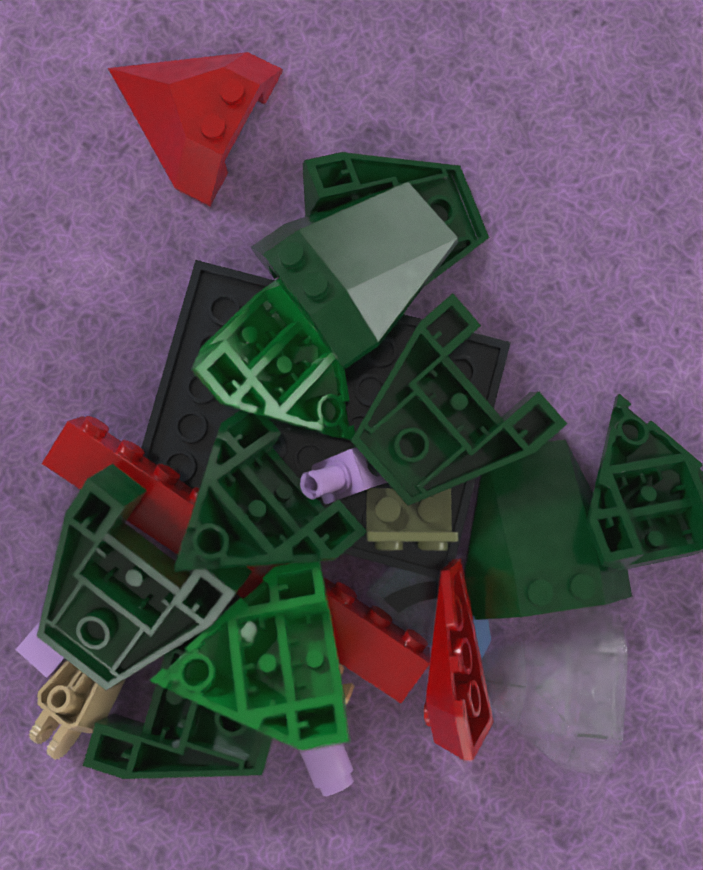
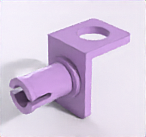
M357 448L349 449L313 464L312 471L304 473L300 479L303 494L310 499L321 496L325 504L387 483L379 473L377 476H374L369 471L366 458Z

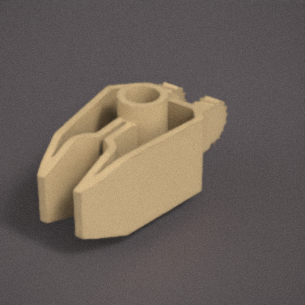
M66 660L38 691V706L43 711L35 721V725L32 726L29 738L36 744H42V742H46L53 735V731L61 724L46 750L50 757L59 760V758L67 754L82 732L92 733L95 722L108 716L125 679L105 690Z

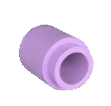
M343 744L300 751L314 787L320 788L323 796L336 794L354 782L351 775L353 767Z

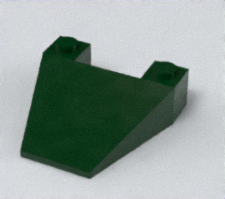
M453 293L419 322L351 439L356 448L408 506L535 453L567 425V422L539 391L529 392L501 417L452 362L448 355L481 327V324Z
M114 464L89 477L65 512L36 636L105 690L113 687L211 626L253 572L247 567L194 570L192 574L188 571L173 572L176 562L125 523L147 490Z
M206 629L164 655L160 671L163 668L167 670L187 651L185 648ZM155 685L145 723L114 713L95 722L82 766L121 779L262 776L273 738Z

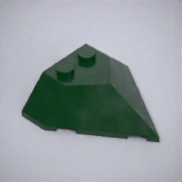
M621 394L615 397L586 522L601 565L622 571L703 552V471L700 469L703 464L653 421L650 420L648 423H645L628 408L631 403Z
M240 410L223 421L219 426L173 572L334 561L364 536L367 531L339 499L325 509L316 498H307L301 490L300 479L272 448L281 432L268 417Z

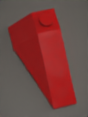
M453 559L440 573L426 702L424 704V720L426 725L431 727L434 743L463 761H473L494 720L461 559Z

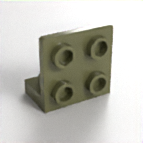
M393 488L367 489V541H375L376 550H403V541H418V548L421 550H448V542H459L458 532L451 531V489L442 491L409 506Z

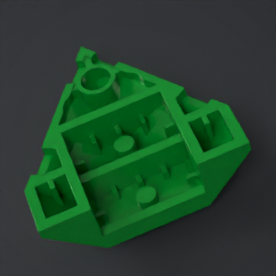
M279 278L254 295L200 348L191 370L220 404L351 442L355 434L354 425L349 426L345 401H350L345 370L322 342L314 323Z
M320 561L275 566L262 578L263 582L244 599L240 598L211 626L185 648L187 651L167 670L163 668L150 680L155 685L302 752L350 743L346 701Z

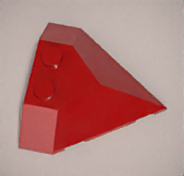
M249 52L108 68L174 188L208 206H211L229 173L225 160L256 102L266 104L283 72L282 68Z

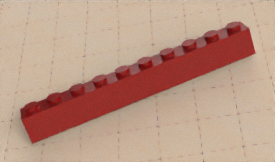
M81 416L67 421L41 464L78 489L82 488L89 477L114 464L147 490L127 521L178 555L199 488L194 487L192 489L180 481V475L171 467L164 464L156 465L144 457L145 452L135 443L128 440L120 441L108 433L109 427L99 419L92 416ZM286 564L246 566L253 572L236 594L244 599L263 582L262 578L275 566ZM323 577L339 663L401 704L430 665V647L427 646V641L416 631L411 629L404 631L392 623L393 619L380 607L372 605L370 608L356 599L357 594L347 585L341 582L334 584Z

